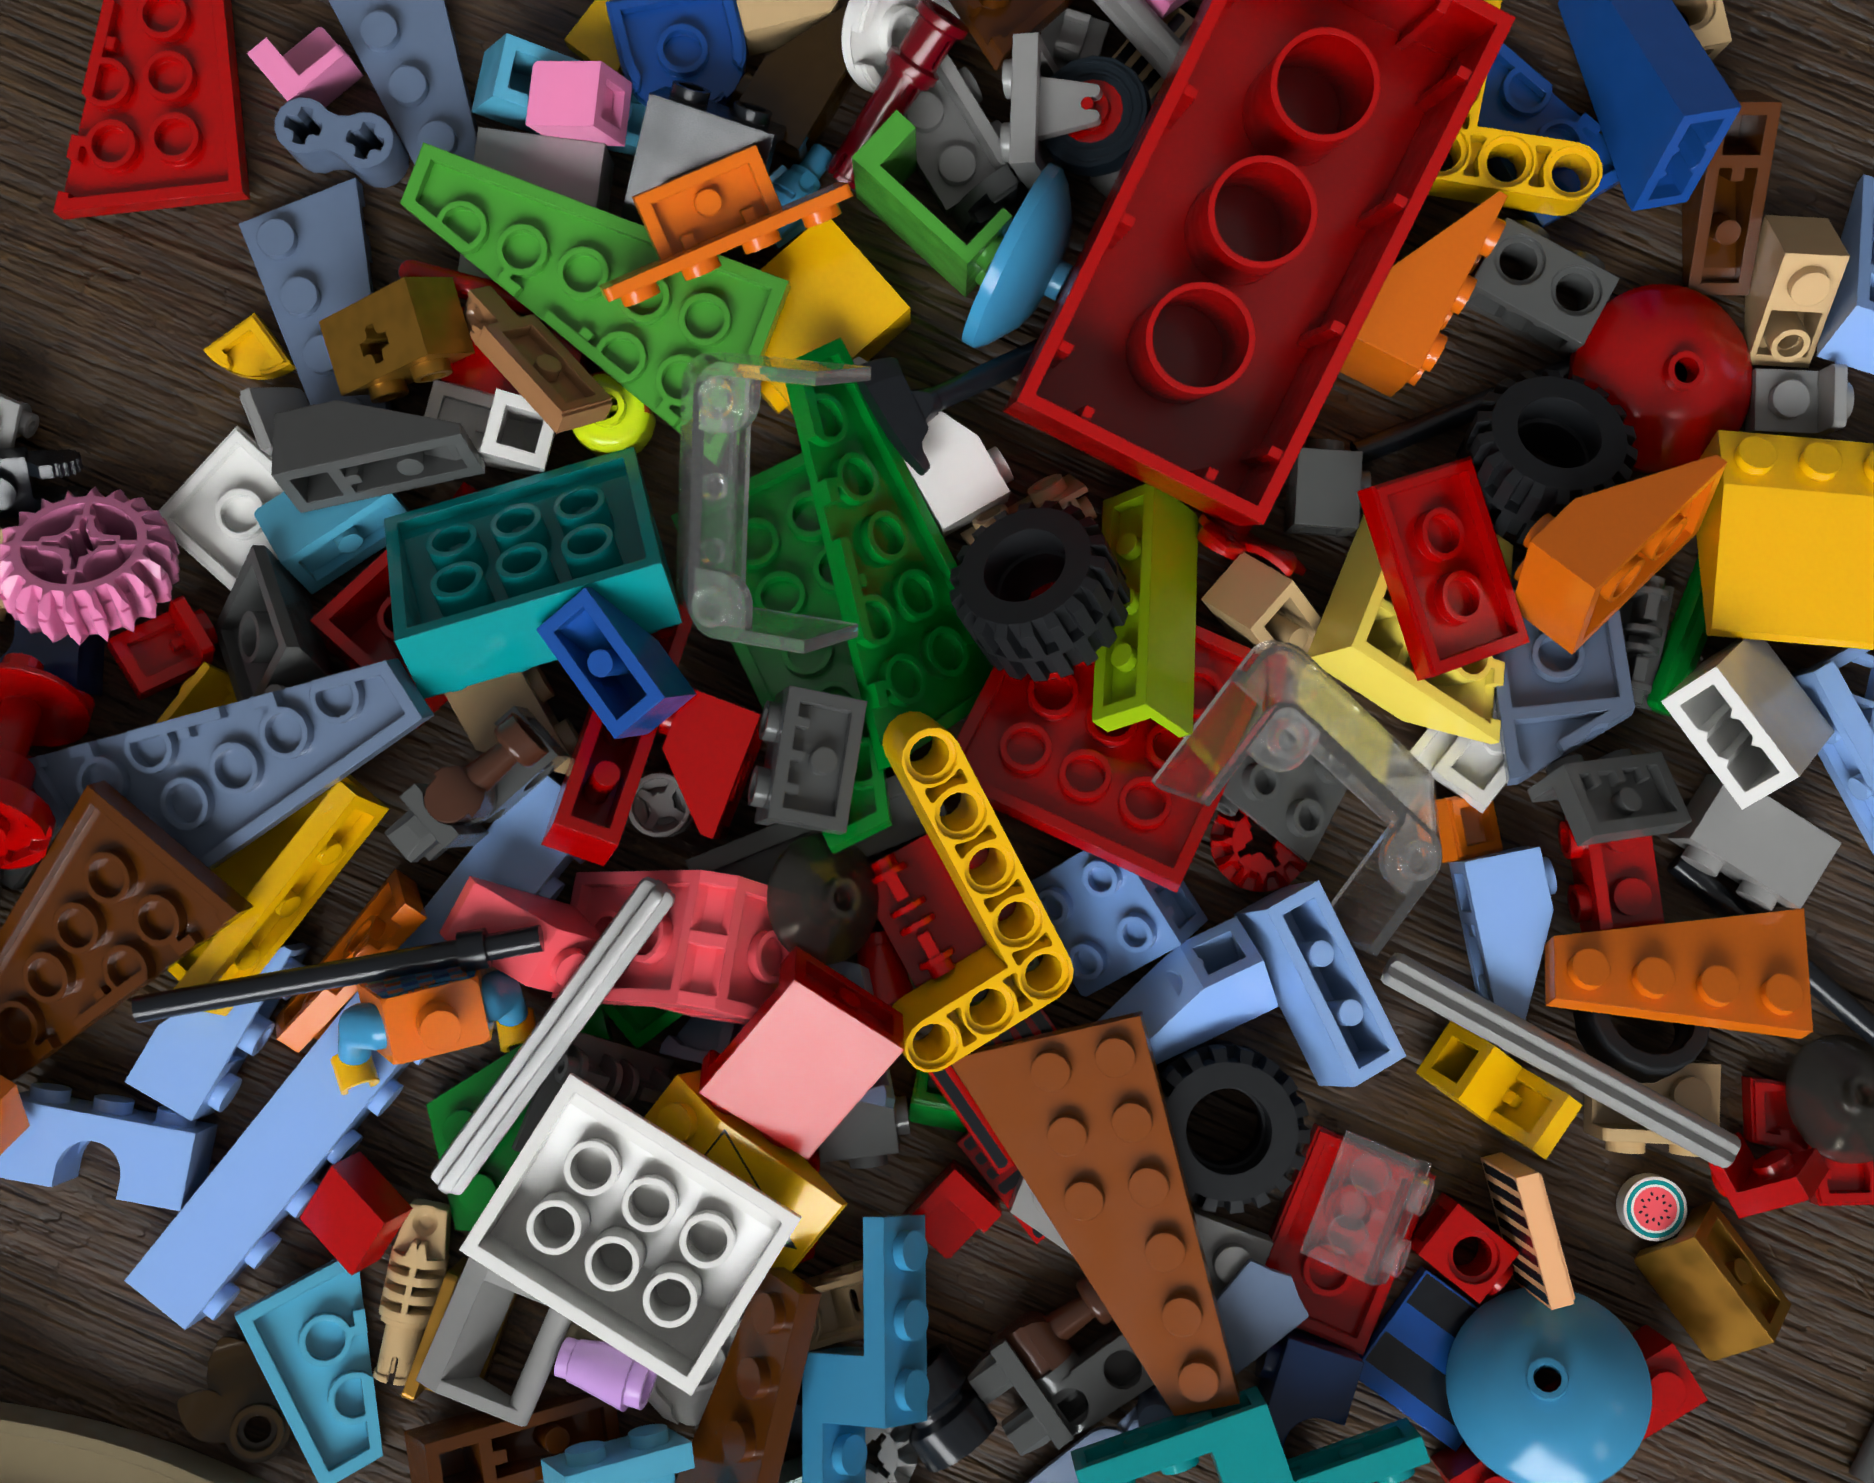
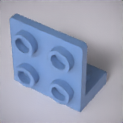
M1084 850L1031 881L1071 958L1074 969L1072 982L1084 997L1091 995L1182 945L1208 921L1184 881H1182L1178 892L1175 893Z

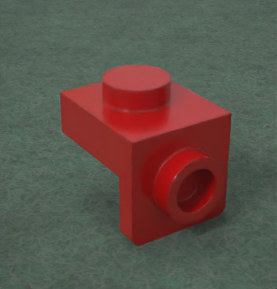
M182 595L170 601L168 612L135 626L134 632L126 630L110 637L107 647L140 701L188 679L196 673L203 662L212 664L215 652L214 644L218 643V637L206 613L202 609L193 611L186 598Z

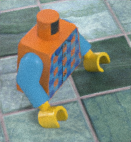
M459 966L357 984L361 1003L348 1007L341 1014L338 1023V1054L333 1056L330 1061L341 1095H347L349 1093L348 1090L356 1085L368 1082L369 1086L373 1087L380 1082L371 1055L372 1050L380 1053L393 1065L405 1064L484 1044L492 1040L494 1021H496L500 1051L507 1053L510 1052V1046L524 1043L535 1028L534 1009L527 1007L519 982L499 970L489 973L486 972V969L462 972Z

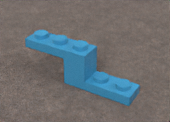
M903 1214L863 1217L864 1347L843 1346L808 1351L802 1377V1483H866L867 1446L865 1442V1427L886 1429L927 1421L929 1380L927 1377L926 1331L929 1316L926 1307V1259L928 1245L925 1238V1215Z

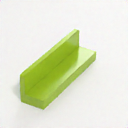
M1145 483L1103 501L1101 532L1127 578L1125 582L1130 589V602L1124 604L1128 612L1125 624L1123 626H1116L1113 629L1117 639L1110 648L1101 646L1096 651L1099 658L1095 660L1092 722L1105 731L1110 732L1151 718L1181 738L1193 733L1198 539L1196 536L1198 534V517L1180 500Z

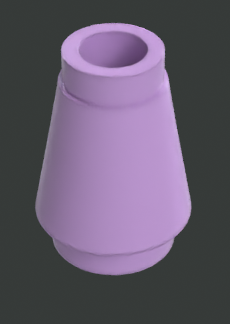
M567 1337L562 1343L554 1367V1375L556 1377L566 1379L570 1384L621 1412H625L628 1407L642 1410L650 1398L657 1377L656 1373L605 1341L578 1340L572 1337Z

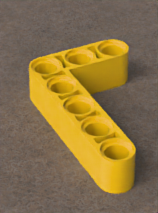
M1484 0L1499 9L1501 8L1502 0ZM1485 79L1449 151L1453 159V168L1439 171L1428 195L1481 204L1500 191L1508 195L1502 206L1503 208L1552 216H1566L1577 211L1598 188L1602 179L1603 167L1599 155L1590 146L1579 142L1477 126L1486 84ZM1493 157L1508 159L1515 166L1517 179L1510 182L1496 180L1488 171L1487 160ZM1557 167H1566L1573 170L1579 177L1580 190L1577 192L1560 190L1552 179V170Z
M909 711L898 715L888 724L883 735L882 744L885 756L987 944L956 963V967L934 980L930 979L901 997L892 1006L903 1014L905 1050L902 1053L914 1068L920 1071L937 1072L954 1064L1058 999L1067 991L1071 984L1074 969L1071 958L958 741L948 730L930 716L922 712ZM932 736V747L929 753L920 760L910 761V752L914 744L921 738ZM961 793V801L958 807L951 814L940 816V808L944 800L952 794ZM989 848V855L986 861L977 868L969 869L972 857L979 850ZM1017 902L1013 914L1007 919L998 922L1001 910L1006 905ZM1043 954V959L1039 966L1026 973L1028 964L1035 957ZM989 989L986 998L981 1003L970 1006L976 994ZM934 1024L931 1032L925 1038L913 1040L916 1033L922 1027Z

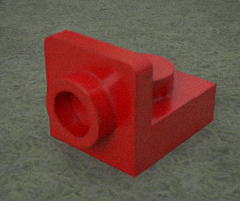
M1739 1132L1733 1134L1741 1140V1148L1734 1162L1728 1168H1721L1708 1162L1711 1178L1716 1189L1729 1200L1739 1219L1810 1200L1829 1171L1816 1147L1790 1154L1788 1149H1778L1756 1160Z

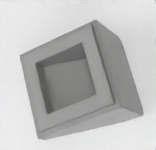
M294 387L246 388L240 391L241 395L239 396L260 450L271 456L273 452L274 414L309 406L306 394L301 389Z

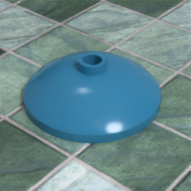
M1049 163L1038 176L1022 202L973 302L962 334L963 343L973 348L988 345L1020 327L1037 309L1044 296L1054 301L1058 299L1073 269V265L1063 261L1070 240L1073 218L1069 183L1062 168Z
M1525 1288L1505 1292L1479 1307L1463 1324L1452 1344L1446 1367V1394L1454 1423L1474 1455L1497 1475L1512 1483H1602L1615 1475L1629 1462L1640 1447L1646 1434L1652 1409V1386L1643 1353L1630 1331L1614 1314L1598 1302L1574 1292L1576 1299L1573 1300V1305L1551 1310L1528 1293ZM1541 1369L1554 1370L1560 1376L1561 1384L1555 1391H1542L1534 1383L1535 1374Z

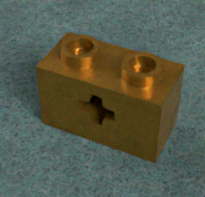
M403 277L319 321L341 396L369 395L372 403H384L407 396L409 394L407 385L413 382L425 383L447 377L453 373L452 363L475 353L453 277Z

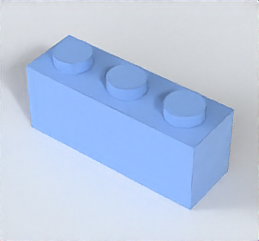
M1319 880L1282 887L1234 914L1264 960L1277 1003L1319 1086L1356 1087L1406 1057Z

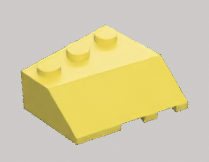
M1363 514L1305 659L1401 721L1487 744L1499 743L1501 720L1493 718L1495 687L1503 686L1505 662L1490 656L1441 675L1417 681L1366 518ZM1496 534L1511 580L1513 545Z

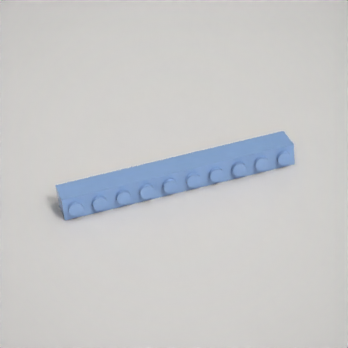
M552 772L502 817L490 825L487 829L489 833L470 850L424 907L427 919L397 950L447 941L439 932L469 876L552 900L558 897L565 886L558 879L573 859L580 864L586 861L541 845L563 783L562 779ZM358 991L124 1280L184 1330L206 1316L215 1321L231 1305L241 1291L234 1284L236 1279L248 1265L255 1270L271 1255L282 1240L275 1233L276 1229L289 1214L294 1218H298L303 1213L319 1187V1184L315 1181L329 1163L335 1164L352 1154L363 1139V1136L356 1130L370 1112L374 1113L377 1117L380 1116L402 1091L404 1086L397 1079L410 1062L393 1065L380 1053L372 1050L371 1055L380 1082L373 1087H370L368 1082L362 1083L349 1089L347 1095H341L330 1059L338 1054V1023L341 1014L348 1007L361 1003ZM427 1058L421 1059V1060H417V1061H413V1062L419 1066V1065H421Z

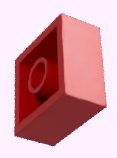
M360 1151L331 1165L301 1214L300 1220L352 1276L381 1259L413 1208Z

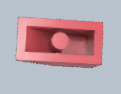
M469 876L439 932L445 940L450 941L456 940V933L486 928L488 934L540 925L544 938V952L493 960L492 967L525 986L556 994L561 992L601 936L598 930L573 905L473 876Z

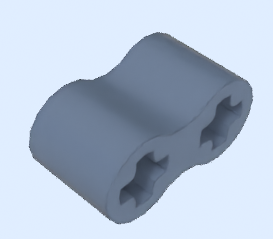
M298 97L285 103L275 117L274 130L278 141L304 169L313 173L326 174L335 170H347L356 174L364 183L372 187L387 188L397 184L405 176L409 168V154L403 142L381 116L372 112H359L350 116L337 115L328 111L320 102L314 99ZM382 143V149L377 150L379 148V144ZM366 151H369L366 159L364 157V154Z

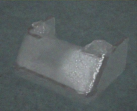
M727 352L698 355L685 368L681 388L676 586L679 598L697 629L710 638L802 654L858 637V623L753 607L752 596L746 585L751 424L755 420L760 408L761 380L811 386L871 381V367Z
M1277 640L1261 642L1249 651L1195 722L1193 733L1182 739L1151 782L1160 790L1210 806L1248 755L1262 767L1278 772L1295 769L1306 760L1309 754L1315 757L1387 825V828L1331 902L1351 946L1377 957L1434 880L1441 867L1442 845L1436 787L1433 776L1420 761L1303 649L1295 644Z

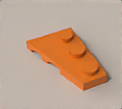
M395 868L320 963L397 950L427 919L416 882ZM357 985L294 995L275 1018L277 1040L297 1053L312 1038L318 1040L338 1016L340 1009L358 991Z

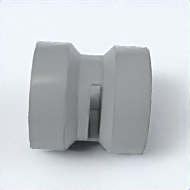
M655 773L641 778L629 813L632 824L641 833L652 837H675L685 832L694 823V820L675 777L666 773Z

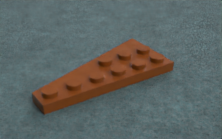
M1139 1011L981 1047L952 1064L1174 1416L1240 1404V1390L1143 1012Z

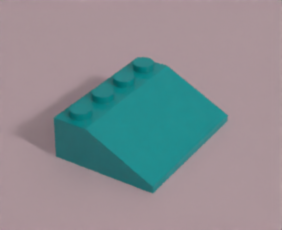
M634 446L384 519L394 641L417 689L424 699L446 692L459 691L470 685L507 674L524 672L532 667L557 660L536 629L585 587H592L649 634L682 623L673 581Z

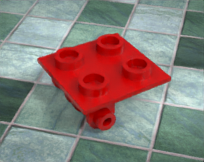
M928 834L854 874L915 987L930 979L934 980L948 973L956 967V963L987 945ZM987 848L979 850L972 857L969 869L977 868L986 861L989 855ZM1016 902L1006 905L1001 910L998 922L1007 919L1013 914Z

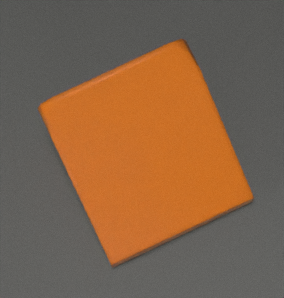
M1459 795L1415 804L1414 810L1424 860L1427 864L1461 861L1503 851L1494 801L1491 802L1483 814L1469 805Z

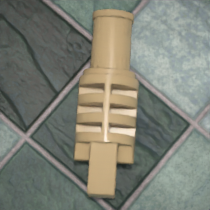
M414 1199L410 1203L413 1209L401 1226L390 1254L379 1306L380 1319L386 1324L377 1366L373 1372V1377L385 1384L388 1382L390 1373L393 1374L396 1369L393 1385L405 1386L422 1340L424 1329H426L447 1272L450 1258L452 1214L450 1205L427 1199Z

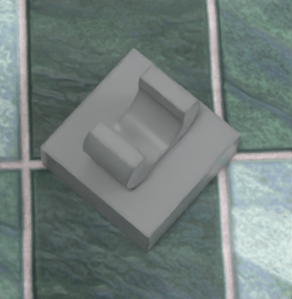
M1067 8L1041 31L1040 36L1060 70L1073 60L1092 55L1100 56L1110 23L1093 18L1089 14Z

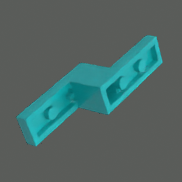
M1257 1386L1240 1391V1404L1179 1416L1172 1415L1070 1451L1079 1483H1136L1137 1478L1160 1470L1163 1475H1175L1193 1468L1199 1463V1456L1208 1453L1211 1454L1220 1483H1400L1412 1477L1416 1467L1431 1462L1422 1436L1407 1418L1286 1460L1268 1405Z

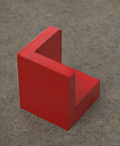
M953 1159L903 1214L925 1215L926 1241L944 1258L948 1259L978 1229L985 1233L1002 1215L1000 1202Z

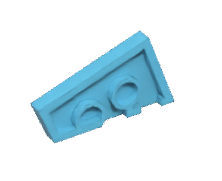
M335 1258L234 1313L318 1483H337L383 1456L360 1271L351 1276Z

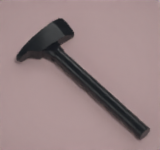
M1038 338L933 387L928 386L926 388L910 390L899 361L894 357L875 359L858 365L854 369L853 375L866 403L889 441L902 458L920 476H923L930 469V463L922 446V441L928 431L927 423L938 415V412L1020 375Z

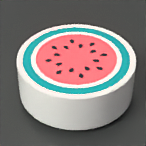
M1642 1173L1629 1178L1622 1185L1616 1199V1210L1621 1223L1630 1232L1645 1240L1663 1241L1677 1234L1683 1227L1687 1217V1202L1681 1189L1672 1181L1657 1174Z

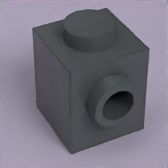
M1313 439L1306 442V448L1301 449L1286 481L1284 533L1347 537L1359 528V514L1362 506L1357 492L1371 487V472L1369 470H1362L1363 451L1344 450L1345 443L1333 439Z
M906 1095L895 1096L893 1109L859 1101L819 1146L821 1163L849 1159L851 1169L873 1168L888 1164L887 1154L899 1153V1135L911 1134Z

